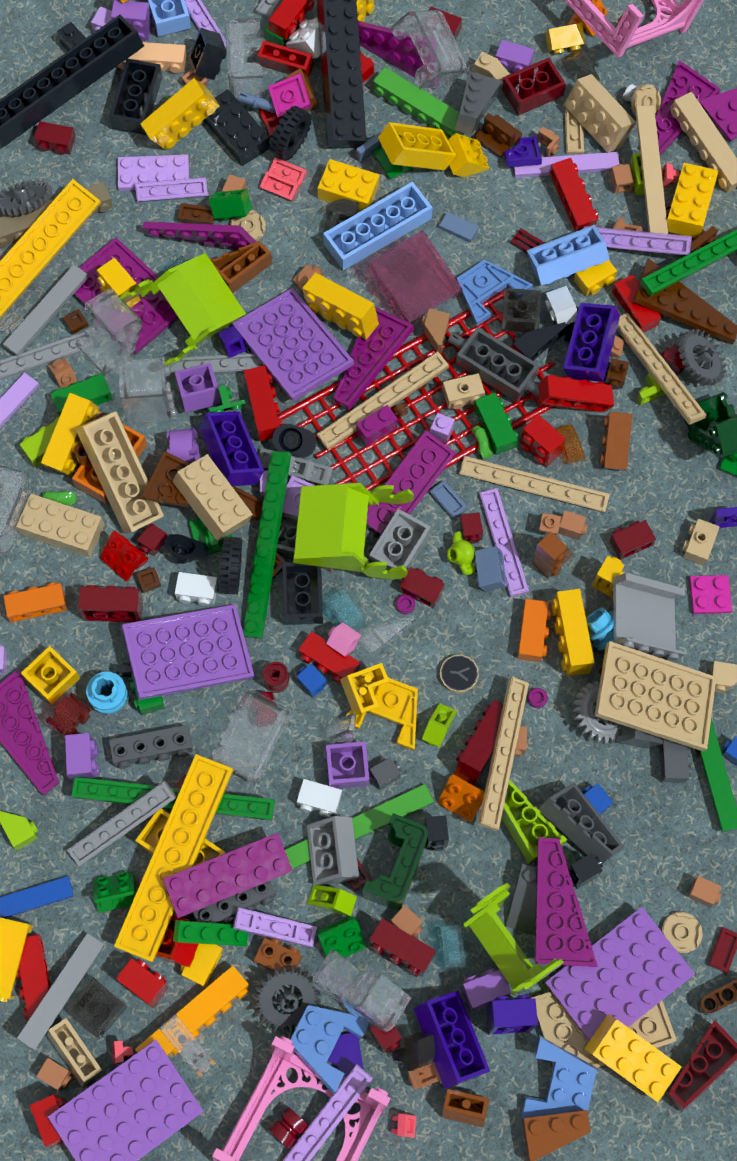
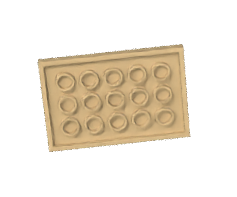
M609 641L605 649L595 716L700 751H705L708 746L717 677Z
M552 992L532 997L536 998L537 1020L543 1038L596 1068L606 1065L584 1049L589 1042ZM663 1001L659 1002L628 1027L655 1048L677 1041Z

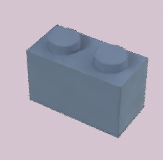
M494 546L475 551L473 562L478 574L476 576L477 586L485 592L506 588L507 581L502 550Z

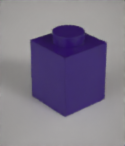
M235 326L218 332L221 345L229 358L246 351L242 336Z

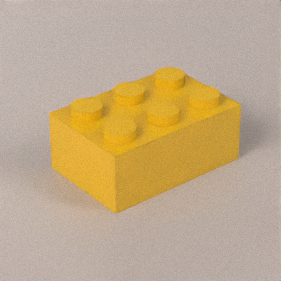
M329 159L318 186V199L361 212L372 205L379 188L380 174Z

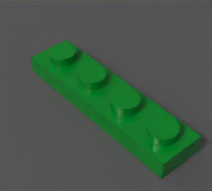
M175 920L174 942L247 946L248 932L233 929V924Z

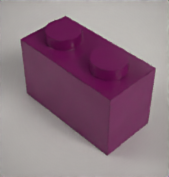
M386 405L356 423V433L365 446L368 447L397 429L398 418L389 406Z

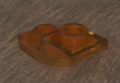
M572 424L555 428L566 439L563 447L566 464L586 459L581 442Z

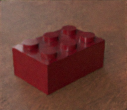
M546 58L503 77L502 91L519 116L564 96L566 83L550 58Z
M86 585V587H80L78 610L84 621L139 622L142 621L143 599L139 589L132 586H127L124 589L115 586L98 588L95 585Z
M383 918L369 940L371 951L379 956L385 954L389 957V962L398 967L400 964L407 968L406 972L416 978L418 975L423 977L436 953V950Z

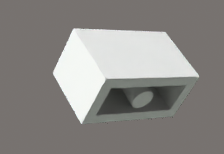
M567 286L546 293L548 300L545 301L552 321H556L557 324L564 322L570 324L576 321L577 308Z
M179 572L175 590L176 599L185 604H189L191 601L198 602L201 606L214 605L218 587L217 577Z
M303 779L297 799V806H300V809L305 812L318 811L319 815L330 818L331 815L336 816L342 797V790Z

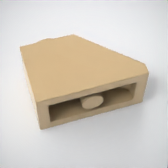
M481 52L474 63V73L477 72L481 75L501 80L502 84L503 77L509 75V72L501 62L487 53Z
M713 662L710 675L717 677L715 692L725 693V691H729L737 685V664Z

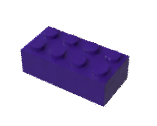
M580 303L563 367L567 377L604 382L620 319L616 306Z
M240 411L206 413L199 429L212 461L231 486L256 485L264 469Z
M459 991L428 1000L413 1008L444 1089L490 1072Z
M519 995L514 1000H509L508 996H499L486 1009L488 1035L526 1033L532 1031L538 1025L536 998L530 999V995Z

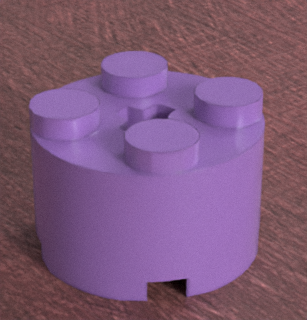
M195 428L167 431V441L170 443V448H167V452L190 464L200 459L199 444L194 439L198 438Z

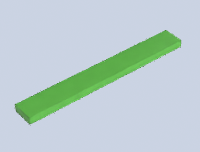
M426 785L419 786L352 818L355 840L388 825L393 813L405 817L433 804L434 801ZM308 839L285 850L292 870L311 861Z

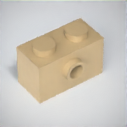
M479 373L443 382L442 391L448 409H460L468 404L474 405L476 399L485 396Z
M698 519L695 524H691L688 531L691 537L689 541L685 540L682 551L685 552L683 558L705 566L720 526Z

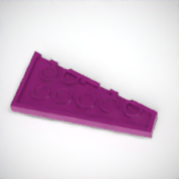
M18 669L0 683V742L44 796L60 783L22 674Z

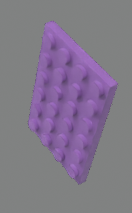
M293 288L232 323V326H235L246 345L263 366H266L267 371L271 373L272 377L292 402L354 365V360Z
M236 604L122 624L121 628L139 700L254 678Z
M641 907L592 945L598 967L565 966L547 980L545 984L588 1041H590L607 1014H610L629 1027L695 975V973L643 907Z
M155 1040L47 1118L75 1161H138L204 1111L158 1041Z

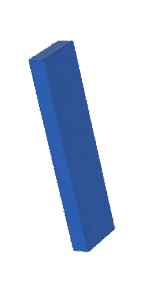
M69 876L0 897V917L8 918L74 897Z

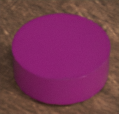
M401 595L396 601V608L401 614H410L415 609V600L410 595Z
M541 688L532 689L528 695V703L534 708L545 706L548 700L547 693Z

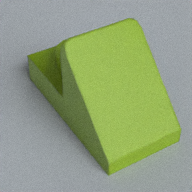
M650 373L647 374L645 379L649 387L641 389L637 397V402L640 406L665 395Z

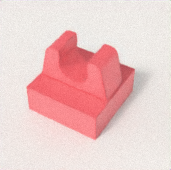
M666 163L661 169L663 188H666L669 184H675L676 179L680 177V172L673 169V164Z
M123 1041L111 1043L113 1065L124 1063V1057H131L133 1055V1046L123 1047Z
M408 1114L393 1116L392 1120L398 1121V1128L391 1129V1132L397 1136L415 1138L416 1116Z

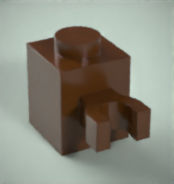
M611 358L605 384L612 385V389H622L629 362Z

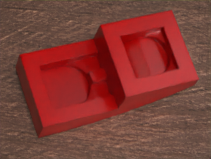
M259 109L269 137H271L273 132L276 131V125H279L277 114Z

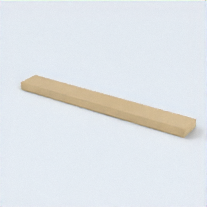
M654 105L636 106L648 230L652 233L668 234Z
M628 313L620 315L617 331L687 423L690 425L705 419L706 413Z
M436 352L319 432L317 437L326 449L330 450L356 432V423L386 405L391 408L448 369V363L439 352Z
M467 456L463 458L459 473L460 475L601 512L606 511L610 494Z
M513 676L509 678L478 821V825L494 831L499 830L529 686L528 682Z

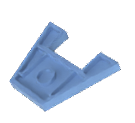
M485 259L457 277L458 287L476 326L491 317V313L482 303L504 288L508 287L518 298L533 289V284Z
M308 1005L290 1040L293 1042L292 1045L295 1046L294 1052L323 1084L335 1094L344 1073L327 1064L332 1050L343 1029L362 1038L371 1018Z
M539 1035L535 1058L553 1061L554 1065L546 1099L525 1096L521 1119L583 1110L588 1111L597 1073L596 1067Z

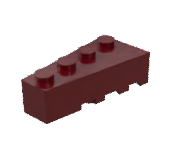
M495 699L491 706L487 704L482 713L484 715L483 720L478 719L473 729L476 731L475 734L468 736L464 744L467 746L465 751L460 750L456 757L458 764L454 775L474 786L480 773L482 774L489 756H492L503 708V704Z
M715 1019L667 1095L668 1099L681 1113L737 1061V1043Z

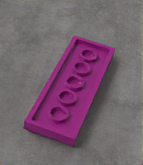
M425 431L385 484L394 485L392 495L407 489L411 490L414 494V499L406 504L379 502V506L369 505L366 525L381 536L397 509L410 515L456 452L428 431Z
M275 833L162 880L176 917L179 918L293 870L278 833Z

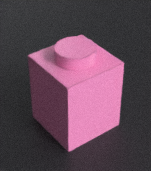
M342 622L337 627L333 626L331 628L326 644L346 657L354 651L361 634Z

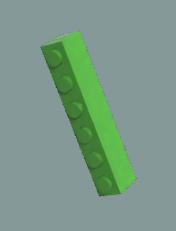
M386 67L374 79L373 91L378 97H384L391 105H397L406 114L416 117L419 122L426 123L431 128L442 129L447 139L451 138L455 133L465 135V133L454 130L458 111Z

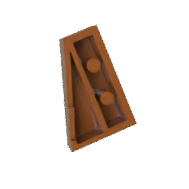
M260 241L240 247L237 251L229 254L228 252L223 253L222 256L215 259L209 258L232 293L272 264L271 252Z
M609 412L604 417L605 435L603 434L602 436L604 453L600 455V464H603L602 469L627 470L633 414Z
M550 532L537 544L532 565L549 579L552 575L554 577L557 576L562 570V565L574 554L560 539Z
M587 1110L522 1119L528 1161H535L591 1132Z

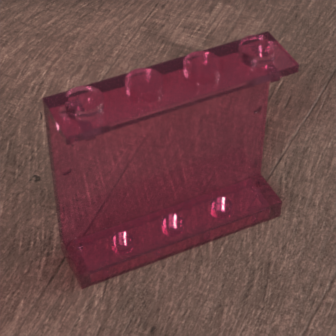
M423 230L372 260L367 266L369 277L376 281L379 292L388 299L389 307L396 311L398 318L410 324L426 314L429 309H434L451 297L459 296L463 290Z

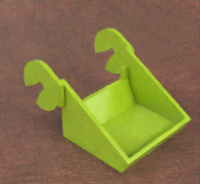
M206 253L168 269L154 283L152 280H145L139 283L133 292L124 293L116 300V304L120 306L138 295L144 297L151 292L156 294L161 290L191 335L185 341L188 346L176 358H170L160 366L161 371L170 368L189 356L197 349L196 346L246 315Z
M361 483L301 486L293 563L363 572L368 577L395 580L406 577L408 570L403 565L385 570L387 562L367 564L368 559L364 556L368 505L379 506V502L406 504L414 499L413 492L407 489L392 495L394 485L378 486L373 491H368Z
M506 883L479 901L477 906L470 910L473 914L478 913L463 925L465 928L470 926L513 988L510 992L514 995L523 989L527 990L564 962L562 959L558 961L554 959L543 968L540 963H537L535 966L530 963L496 914L501 910L500 906L510 895L508 892L510 885Z

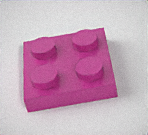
M300 73L268 86L279 120L283 118V114L292 106H298L304 110L312 107Z
M728 575L690 576L693 614L732 613Z

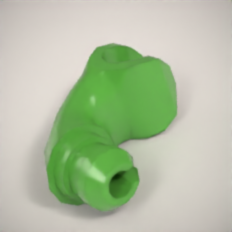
M475 426L472 432L479 444L477 453L483 459H488L493 455L488 434L484 428Z
M48 491L42 494L43 498L65 505H73L76 502V494L70 491Z

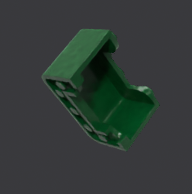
M724 392L697 402L706 413L705 419L690 425L684 419L689 430L687 432L689 440L720 458L737 452V414L733 404H727L726 398L728 396Z
M393 813L389 822L388 840L393 845L401 848L390 878L380 874L375 881H366L363 888V898L396 910L401 908L406 900L426 847L428 830L420 823Z

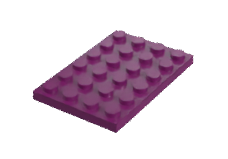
M115 237L79 267L89 277L73 295L125 345L137 354L179 317L161 290L156 294L151 292L144 297L139 295L141 301L124 313L112 305L111 298L108 295L105 296L99 288L101 285L97 280V269L113 258L120 263L137 285L145 280H152L154 283L159 278Z

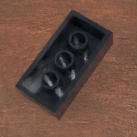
M126 59L109 116L112 129L146 135L140 123L153 112L162 80L160 64Z
M229 89L215 97L220 107L203 121L241 166H244L270 149V137Z

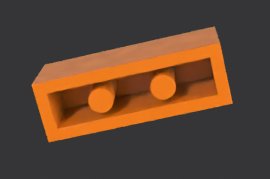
M49 583L45 587H31L27 591H12L8 595H4L7 618L10 623L68 610L61 583Z
M525 599L517 659L541 662L542 656L546 657L547 645H544V638H548L549 627H546V621L550 620L551 609L548 608L549 602Z

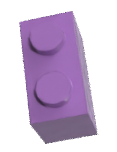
M502 40L495 58L501 62L505 69L516 72L531 65L535 49Z

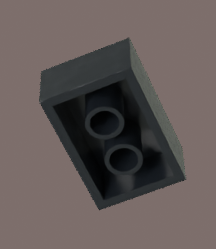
M293 562L282 563L284 624H323L321 567Z

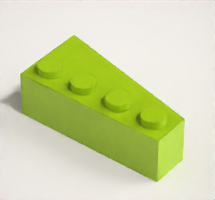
M509 779L501 818L527 863L530 864L537 860L538 838H557L560 840L561 846L567 839L558 833L555 826L540 814L537 807H534Z

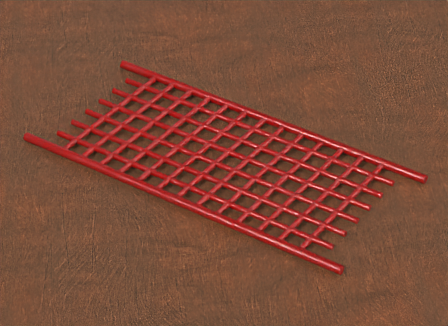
M506 288L482 303L485 308L490 307L495 316L478 326L468 329L463 320L472 316L468 309L450 319L448 329L459 323L464 330V333L459 335L462 338L467 336L470 338L478 327L480 329L483 328L486 333L496 339L508 333L514 341L516 335L512 330L525 324V321L522 319L508 326L503 316L515 310V307L511 306L499 313L493 305L513 293L509 288ZM498 319L505 329L494 335L487 325ZM447 329L446 336L449 339L452 335ZM423 334L401 346L389 361L397 357L403 366L391 372L386 364L383 369L388 375L377 381L374 379L364 393L373 388H376L378 392L381 391L380 384L389 379L394 382L397 380L395 378L396 375L405 370L407 372L410 371L411 367L435 354L436 350L433 349L422 355L417 347L428 340L426 335ZM448 342L444 343L442 350L449 347L452 344ZM454 346L456 351L459 353L460 349ZM413 349L419 358L407 364L402 354ZM441 351L440 355L448 363V370L453 376L450 380L470 374L467 371L457 374L451 364L456 362L457 356L447 360ZM553 361L539 368L538 376L541 380L545 378L542 372L555 366ZM438 376L433 378L438 385L437 387L428 392L425 389H419L423 395L412 401L408 396L404 398L407 402L406 405H409V408H411L417 418L405 424L402 418L396 416L401 427L360 450H357L351 441L358 437L355 432L330 450L324 449L315 454L316 459L332 452L338 462L330 467L335 470L341 466L348 476L336 484H346L349 481L357 483L355 478L367 472L373 483L365 487L369 491L381 486L383 482L390 479L396 470L393 471L387 460L397 454L404 460L406 456L402 451L415 445L421 437L415 438L409 427L420 422L424 429L430 433V427L424 419L434 413L436 415L437 413L442 414L440 410L447 407L446 402L436 406L430 397L436 392L442 391L443 383ZM340 380L277 415L278 418L282 417V420L303 409L309 419L296 426L303 428L313 423L317 431L321 432L322 428L316 421L317 419L328 414L333 422L337 421L332 411L341 407V405L336 403L329 407L324 397L333 392L336 393ZM481 380L486 394H492V392L486 385L487 383ZM499 391L496 393L497 397H500L503 395V393ZM529 392V395L520 399L518 403L514 401L513 404L504 408V412L507 414L510 410L518 407L523 414V417L512 422L511 427L515 430L534 419L538 414L541 415L555 406L540 404V399ZM364 393L360 396L363 402L367 400ZM533 398L539 408L527 413L522 404ZM426 399L432 409L421 415L415 404ZM320 401L325 410L313 416L308 406ZM474 405L463 412L461 409H455L458 415L452 419H455V421L461 419L468 429L458 435L452 431V438L445 445L449 446L456 442L461 452L453 456L444 470L462 460L464 456H469L479 449L478 440L472 431L475 426L482 427L479 422L472 426L465 417L475 411ZM405 431L411 441L399 447L393 436ZM471 433L477 443L465 448L460 439ZM389 440L395 450L383 456L377 445ZM348 443L354 453L342 459L336 448ZM373 448L379 459L367 465L361 454ZM357 457L364 468L352 474L345 463ZM383 463L389 474L377 480L371 469Z

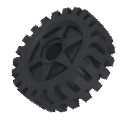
M292 106L283 114V118L279 120V125H276V131L273 132L272 136L274 137L271 138L272 143L270 144L271 152L284 160L293 158L294 154L301 148V144H304V139L308 136L307 132L310 131L312 115L298 106Z
M224 537L220 570V593L238 595L242 538Z

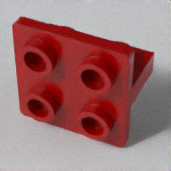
M117 531L111 533L100 556V559L125 581L130 580L134 570L145 565L149 559Z

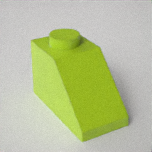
M439 703L428 722L422 740L427 741L430 745L440 747L457 710Z
M0 811V823L16 850L38 839L36 833L39 830L33 821L29 822L26 817Z
M313 885L307 904L336 914L351 916L357 896L340 888Z

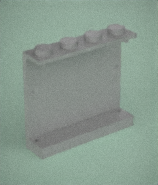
M630 573L614 577V643L649 653L656 657H666L669 661L679 660V657L687 655V652L681 649L676 650L675 600L685 596V589Z

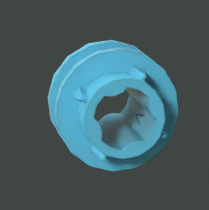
M605 608L593 611L586 618L590 640H594L593 645L597 650L606 649V644L609 641L614 642V611L607 612Z
M101 672L90 679L86 688V695L91 706L96 711L102 714H112L119 711L125 705L128 691L119 675L113 672ZM105 689L112 690V694L107 697L102 695V692Z

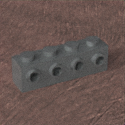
M188 725L109 740L113 764L115 767H119V769L128 768L130 764L134 763L139 765L149 764L150 760L154 759L165 761L169 760L170 756L175 755L186 757L190 755V752H193Z
M267 881L194 911L193 914L197 922H225L229 924L235 920L238 907L255 911V906L260 904L265 906L273 902L276 893L271 882Z

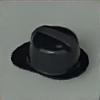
M283 424L276 428L273 433L272 441L274 447L280 452L291 453V456L305 458L310 456L316 448L315 436L306 428L292 424Z
M181 534L169 535L164 541L170 559L178 564L201 560L209 553V548L205 543Z

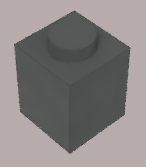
M390 757L371 768L370 775L381 790L400 779L402 769L398 762H393Z

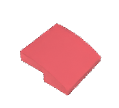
M275 157L269 172L266 171L260 188L292 201L308 172L303 168Z

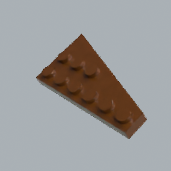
M648 258L645 262L640 281L642 278L662 268ZM639 281L633 302L695 329L705 331V333L730 344L736 341L737 325L681 282H677L649 296Z
M164 451L140 499L192 508L172 482L176 473L190 465V463ZM232 486L253 514L250 519L258 520L262 513L263 500Z

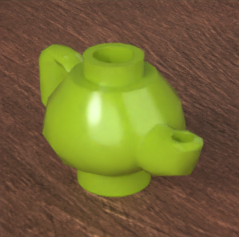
M457 531L453 534V544L447 551V557L450 562L460 566L464 575L475 573L476 570L472 560L476 550L468 541L462 540L461 532Z

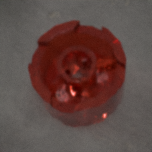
M71 692L70 698L65 696L53 709L55 711L52 718L48 717L46 723L63 737L65 735H73L78 732L76 728L80 723L84 725L90 719L91 708Z

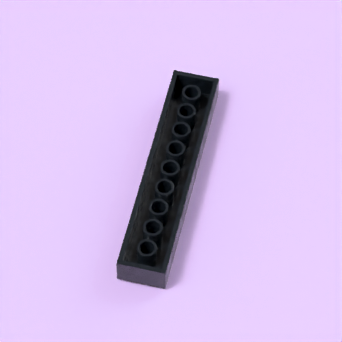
M317 0L327 147L359 148L367 139L357 1Z
M119 14L1 98L0 144L4 147L11 143L18 136L25 133L32 126L39 123V121L142 49L144 44L138 32Z

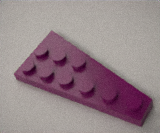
M358 21L360 46L433 89L437 87L438 78L434 39Z
M680 60L656 115L660 156L683 132L679 122L671 114L670 108L674 100L692 92L699 101L717 95L720 92L719 87Z
M737 88L698 101L715 127L729 143L737 138Z
M143 223V229L149 236L155 238L160 236L203 243L209 247H214L215 245L233 249L257 242L242 226Z
M377 307L375 309L379 325L367 340L357 337L350 355L354 360V365L345 370L344 377L340 380L334 396L335 403L349 410L414 331L412 324Z
M538 838L535 964L547 965L554 959L557 961L562 959L564 962L562 965L598 967L560 840L557 838Z

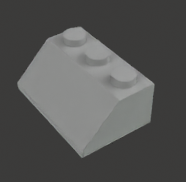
M397 509L369 554V557L374 562H387L385 570L402 565L409 570L429 538L431 526Z
M333 816L307 825L313 885L346 882L359 878L352 817Z

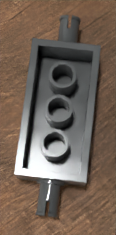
M478 327L468 340L460 337L455 332L452 333L453 336H450L448 343L460 349L456 359L457 366L472 375L479 373L480 379L517 403L527 391L540 399L539 386L534 382L538 375L539 364Z

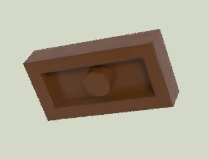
M186 203L180 204L178 222L214 224L215 219L211 207Z

